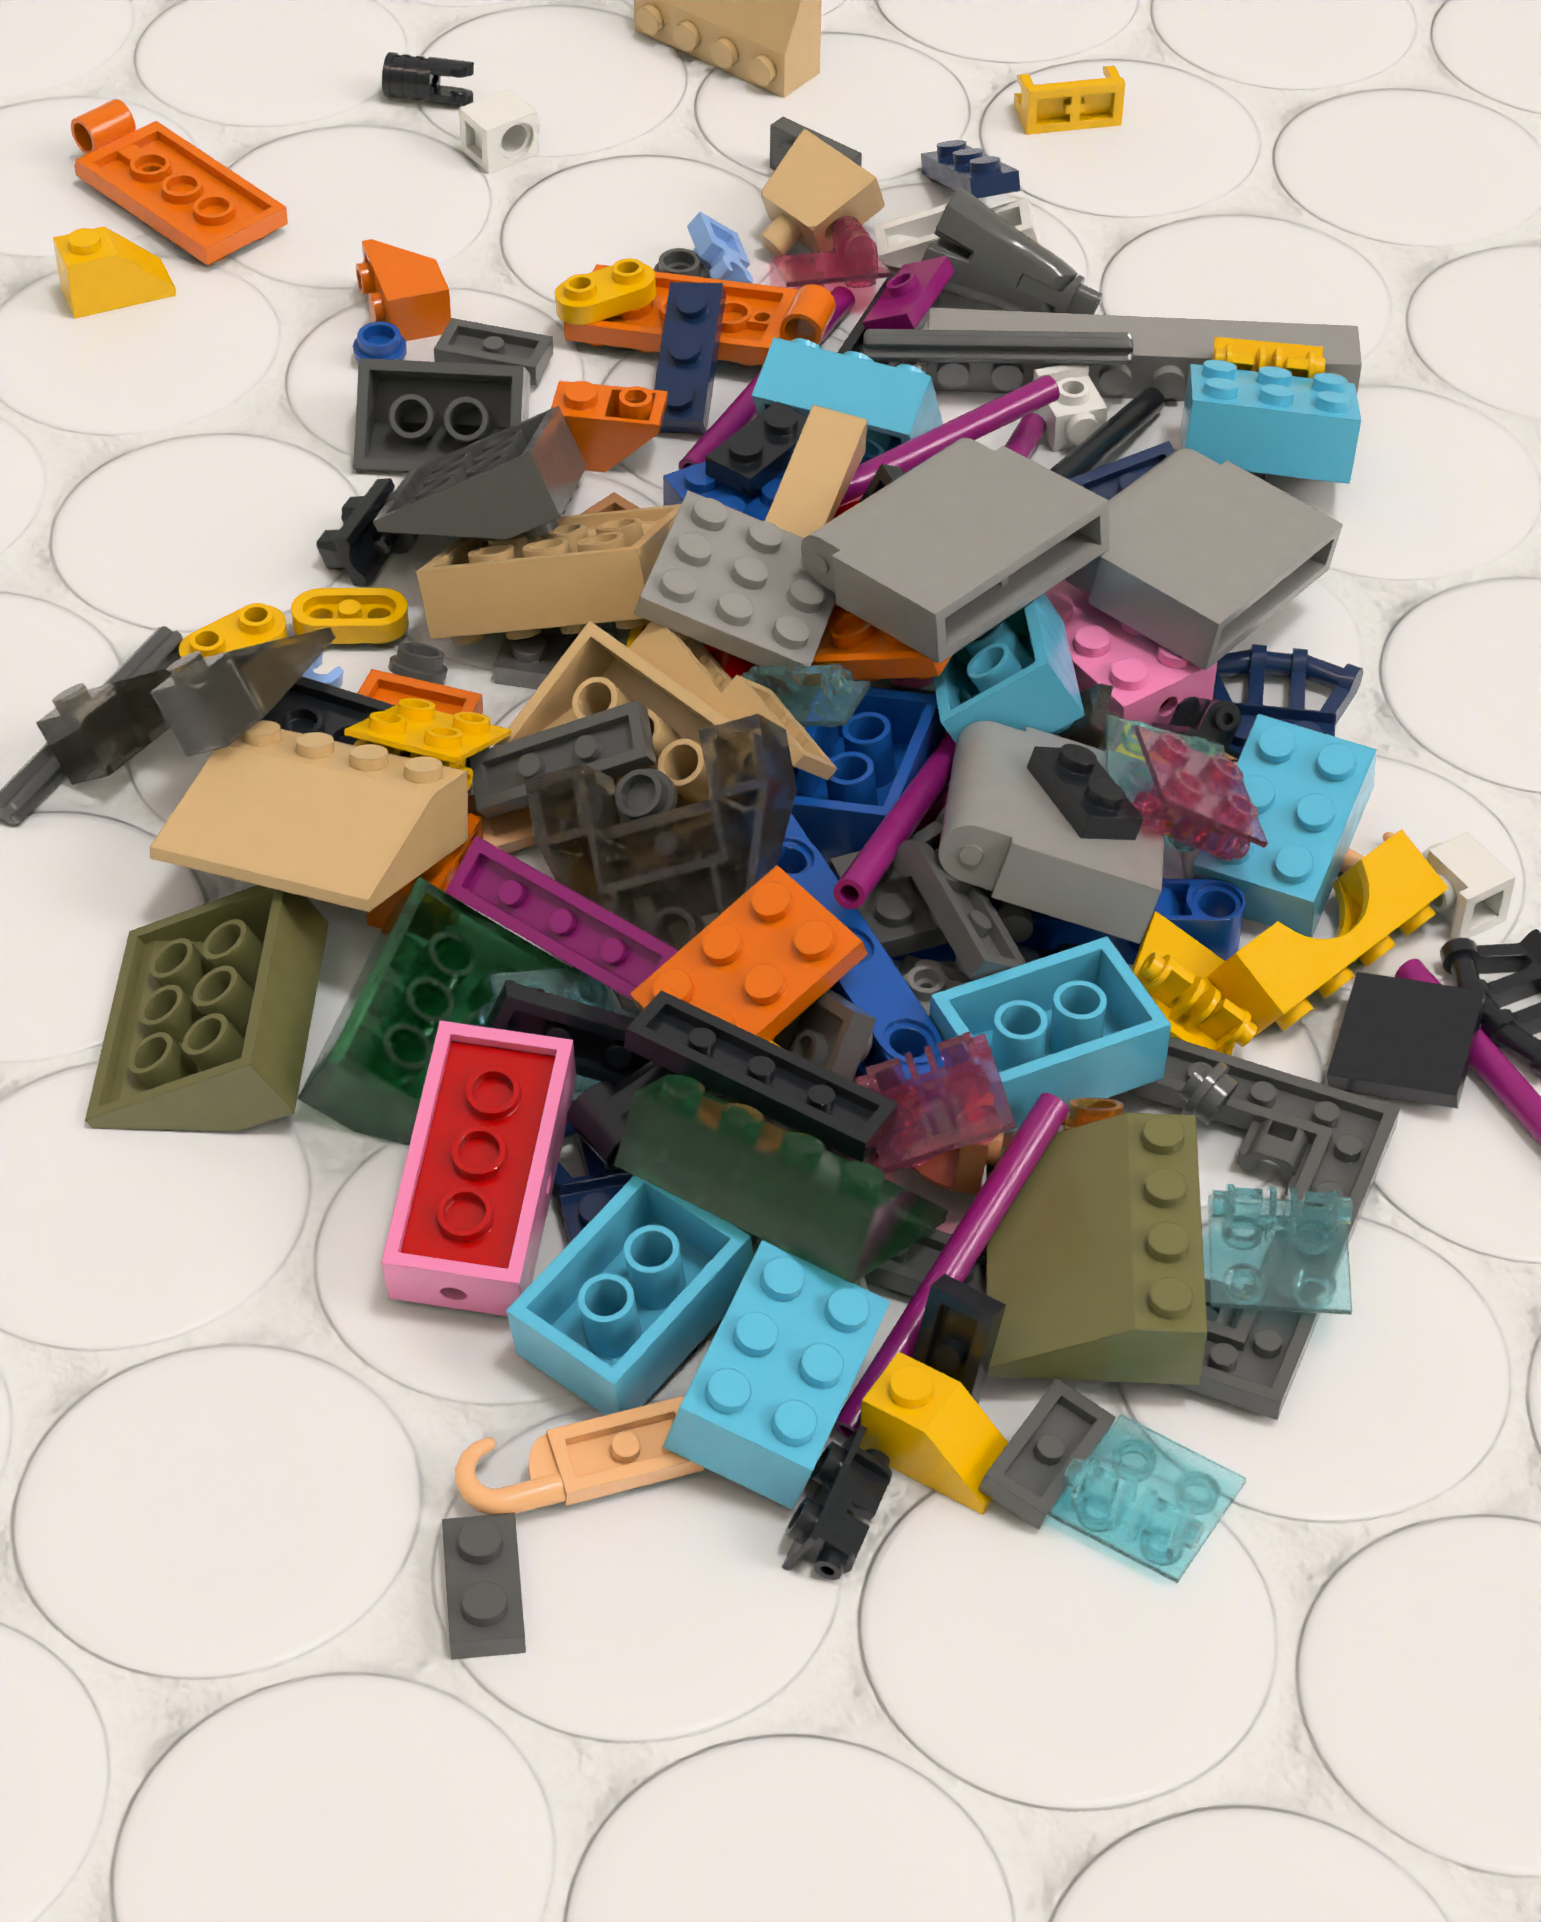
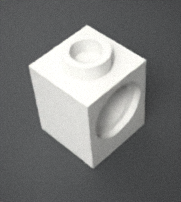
M511 89L459 108L461 151L488 174L539 154L538 132L540 131L541 123L538 113L532 105L527 104Z

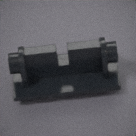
M1188 697L1178 704L1169 724L1153 722L1150 727L1167 736L1166 743L1213 764L1216 763L1218 757L1239 760L1241 755L1229 748L1241 723L1240 710L1231 701Z
M860 1425L841 1446L833 1441L830 1442L819 1457L810 1479L819 1484L813 1499L806 1497L800 1503L785 1531V1535L794 1540L782 1565L786 1570H789L802 1555L814 1562V1570L817 1574L829 1580H838L842 1573L852 1570L870 1526L851 1516L847 1511L849 1509L870 1521L875 1516L887 1486L892 1479V1471L889 1468L890 1459L885 1453L877 1449L863 1450L859 1447L867 1429L866 1427Z

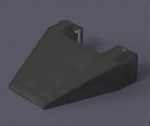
M329 627L205 658L200 651H196L178 659L168 668L88 690L84 683H79L56 695L52 699L55 708L37 721L36 724L72 785L110 776L169 728L173 731L187 757L225 748L264 718L336 637Z
M754 714L699 730L710 799L621 824L615 805L613 778L581 763L525 779L534 840L555 880L678 950L683 948L778 865L797 788L786 729L760 714ZM613 989L624 1011L638 1010L633 1000Z

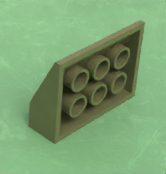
M256 885L129 931L85 1121L92 1128L242 1131L295 1113L329 925L328 921L305 896Z
M1124 1113L1055 1134L986 1245V1295L1006 1304L986 1377L1057 1378L1059 1380L1199 1385L1207 1339V1315L1196 1115ZM1007 1146L1001 1149L1000 1158L1006 1150ZM986 1165V1180L995 1166Z

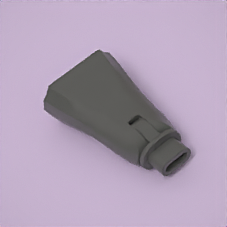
M961 187L947 203L934 234L940 238L929 244L921 260L948 256L955 272L941 292L984 303L1005 311L1094 315L1103 296L1102 293L1084 285L1085 277L1082 275L1077 276L1078 273L1065 261L1023 234Z

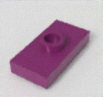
M948 256L904 264L896 276L887 282L886 290L862 323L865 329H916L955 272Z

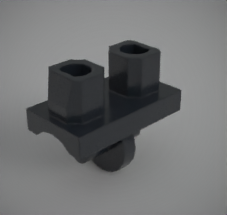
M391 478L377 479L365 496L349 497L342 507L341 519L343 526L340 530H325L316 542L317 549L326 568L346 569L354 586L368 585L390 553H408L418 540L419 534L378 532L373 523V520L394 493L395 485Z

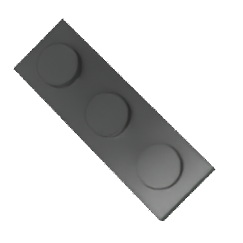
M638 700L480 751L469 757L470 768L473 770L472 782L476 809L487 819L626 775L636 769H645L657 765L648 710Z

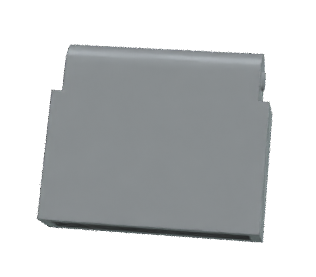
M961 438L806 536L801 543V554L813 578L822 586L835 593L836 605L935 662L941 663L1109 550L1108 500L1005 446L994 451L973 439Z
M1182 448L1174 451L1108 500L1109 550L1064 580L1089 594L1088 603L1206 671L1329 570L1343 524L1228 460L1220 465L1195 450Z
M994 721L974 722L960 732L955 745L939 845L940 863L951 877L992 891V898L1140 944L1162 891L1167 770L1028 726L1023 731ZM1065 744H1076L1091 750L1114 782L1124 790L1126 797L1144 818L1136 840L1080 838L1027 769L1034 746L1061 748Z

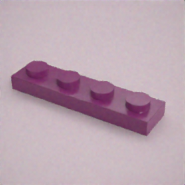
M475 836L445 891L631 1000L633 999L630 993L679 951Z

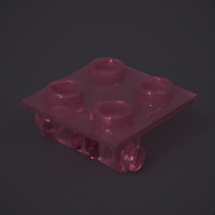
M844 216L835 222L832 229L833 251L771 257V263L785 286L793 287V289H800L808 284H816L825 288V284L845 282V285L851 288H864L875 285L876 279L891 277L890 271L877 254L875 242L860 221L852 216Z
M1139 725L1134 728L1155 785L1149 793L1145 791L1139 793L1133 803V806L1144 818L1142 826L1167 836L1170 833L1173 839L1180 842L1185 840L1187 845L1198 848L1224 861H1230L1233 858L1242 859L1249 850L1250 842L1263 848L1267 846V839L1257 817L1258 810L1251 802L1243 782V773L1234 762L1222 755L1214 754L1210 757L1191 749L1185 741L1170 732H1162L1160 735Z
M970 1031L963 1033V1035L937 1043L945 1065L942 1068L938 1066L931 1045L925 1046L924 1050L931 1071L920 1075L912 1053L908 1052L904 1055L912 1076L910 1079H906L898 1057L865 1067L867 1074L855 1078L857 1084L899 1103L894 1125L876 1146L884 1174L902 1167L920 1166L934 1156L969 1144L978 1145L989 1142L998 1134L1017 1128L985 1033L972 1037Z

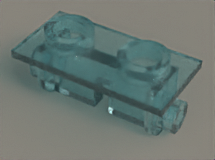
M839 664L797 666L792 674L787 666L761 667L756 665L741 676L771 689L801 726H845L871 687L869 681H854L852 673L849 670H844Z

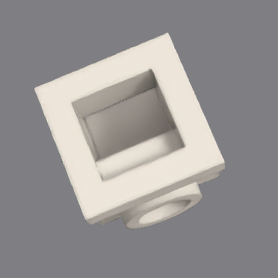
M1062 364L1034 369V380L1044 375H1049L1056 381L1059 387L1060 396L1057 401L1032 412L1040 415L1045 420L1046 431L1044 437L1053 452L1076 448L1106 422L1108 407L1088 376L1089 365Z
M1468 831L1444 843H1435L1422 853L1449 888L1430 902L1429 905L1452 924L1450 933L1452 939L1461 937L1471 938L1506 921L1516 876Z

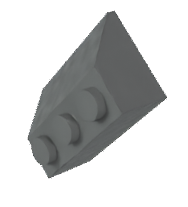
M359 358L353 469L408 473L414 468L527 420L529 416L531 375L524 366Z

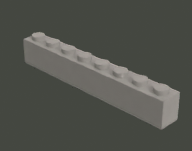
M929 308L928 330L1128 332L1132 334L1134 347L1133 358L1130 364L1089 365L1088 376L1103 398L1134 399L1144 389L1153 387L1163 394L1165 400L1185 401L1190 364L1203 365L1205 361L1212 360L1214 337L1322 346L1323 358L1326 360L1325 373L1336 374L1346 378L1347 383L1355 384L1356 393L1358 392L1362 367L1358 326ZM927 362L926 373L932 377L935 390L1009 393L1034 380V369L1062 364Z

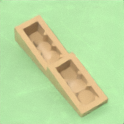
M813 405L765 521L805 538L833 520L865 454L867 419Z
M650 622L629 646L630 650L762 742L769 750L792 766L826 780L837 770V767L771 689L739 675H736L732 680L700 641Z

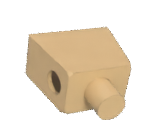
M804 129L762 189L761 198L772 223L759 236V240L777 258H782L797 241H800L817 254H826L885 206L877 178Z

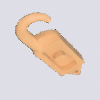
M684 1395L547 1430L545 1435L535 1441L530 1450L528 1464L530 1480L501 1488H488L482 1485L476 1478L475 1468L477 1462L483 1455L494 1450L496 1446L495 1440L491 1437L476 1441L462 1452L455 1467V1484L462 1499L476 1511L487 1515L518 1514L565 1502L566 1506L704 1471V1467L663 1448L678 1409L685 1397Z

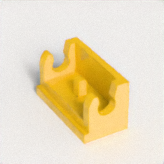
M1114 65L1103 66V73L1106 78L1037 85L1033 84L1029 74H1018L1017 81L1022 93H1014L1013 105L1026 135L1121 126L1125 93L1124 79L1120 77Z

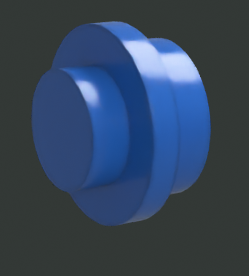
M372 322L364 325L359 329L357 338L353 343V354L358 362L359 358L403 360L407 353L406 340L400 335L399 329L388 322Z

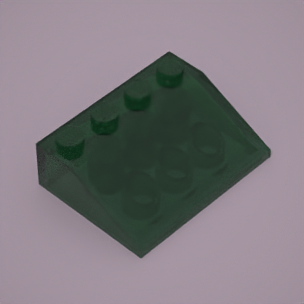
M418 877L389 915L297 1099L354 1132L410 1146L440 1021L483 1027L505 981L514 980L515 983L535 989L541 988L546 993L572 1000L583 974H580L570 966L421 877Z
M668 1074L634 1092L614 1164L852 1284L945 1223L948 1210L885 1179V1174L879 1168L868 1163L850 1162L825 1150L823 1143L817 1138L805 1133L788 1132L765 1121L763 1114L757 1109L744 1104L728 1103L705 1092L704 1086L699 1081L683 1075Z

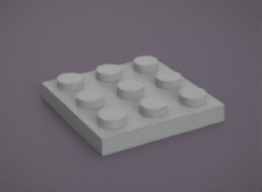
M688 490L640 595L634 615L803 684L835 605L836 596L834 592L818 583L808 571L801 554V543L804 538L780 529L771 522L761 521L727 507L715 499L706 498Z

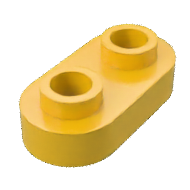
M627 258L615 262L612 266L594 272L573 275L567 278L555 290L557 316L569 324L587 325L646 306L655 299L657 294L655 272L649 265L637 259Z
M316 588L298 595L291 605L295 634L300 639L317 645L386 644L400 638L409 627L408 605L405 597L401 593L389 588Z
M252 603L190 633L179 645L182 673L194 683L213 685L227 681L278 655L285 649L288 643L287 624L284 614L273 606Z

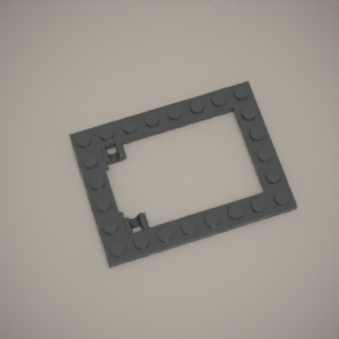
M907 955L899 968V972L904 976L915 967L918 961L923 959ZM940 965L941 970L949 979L960 981L963 984L972 981L961 971ZM1169 1037L1164 1078L1126 1092L1183 1110L1187 1102L1179 1096V1093L1189 1078L1202 1064L1213 1070L1222 1061L1230 1067L1227 1074L1239 1082V1085L1213 1120L1248 1130L1238 1152L1236 1164L1242 1165V1168L1255 1171L1261 1160H1269L1276 1163L1282 1171L1281 1180L1288 1182L1285 1195L1290 1197L1252 1288L1244 1286L1239 1296L1236 1289L1205 1278L1206 1306L1216 1311L1218 1316L1215 1322L1207 1319V1339L1199 1385H1173L1278 1420L1397 1126L1400 1108ZM856 1072L853 1082L866 1087ZM892 1126L863 1163L816 1140L805 1138L757 1225L756 1244L760 1245L762 1240L808 1262L853 1277L864 1276L868 1282L913 1297L952 1234L853 1202L893 1128ZM986 1246L963 1282L986 1294Z

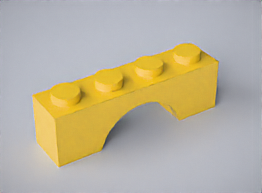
M1402 829L1359 860L1332 883L1338 901L1340 916L1335 938L1317 939L1307 937L1277 921L1207 976L1224 998L1251 1013L1250 1021L1257 1026L1254 1037L1274 1022L1277 1023L1282 1031H1285L1313 1009V1006L1306 997L1318 990L1322 997L1326 999L1355 977L1348 967L1353 961L1358 958L1365 968L1396 945L1389 936L1391 932L1399 927L1407 937L1436 914L1429 903L1449 888Z

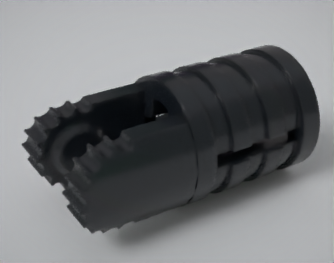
M388 52L382 70V91L385 97L393 98L397 96L398 98H411L413 100L424 99L426 102L465 106L473 103L472 90L440 85L441 76H453L455 78L471 76L474 73V62L438 57H414L409 54L399 55L396 52Z

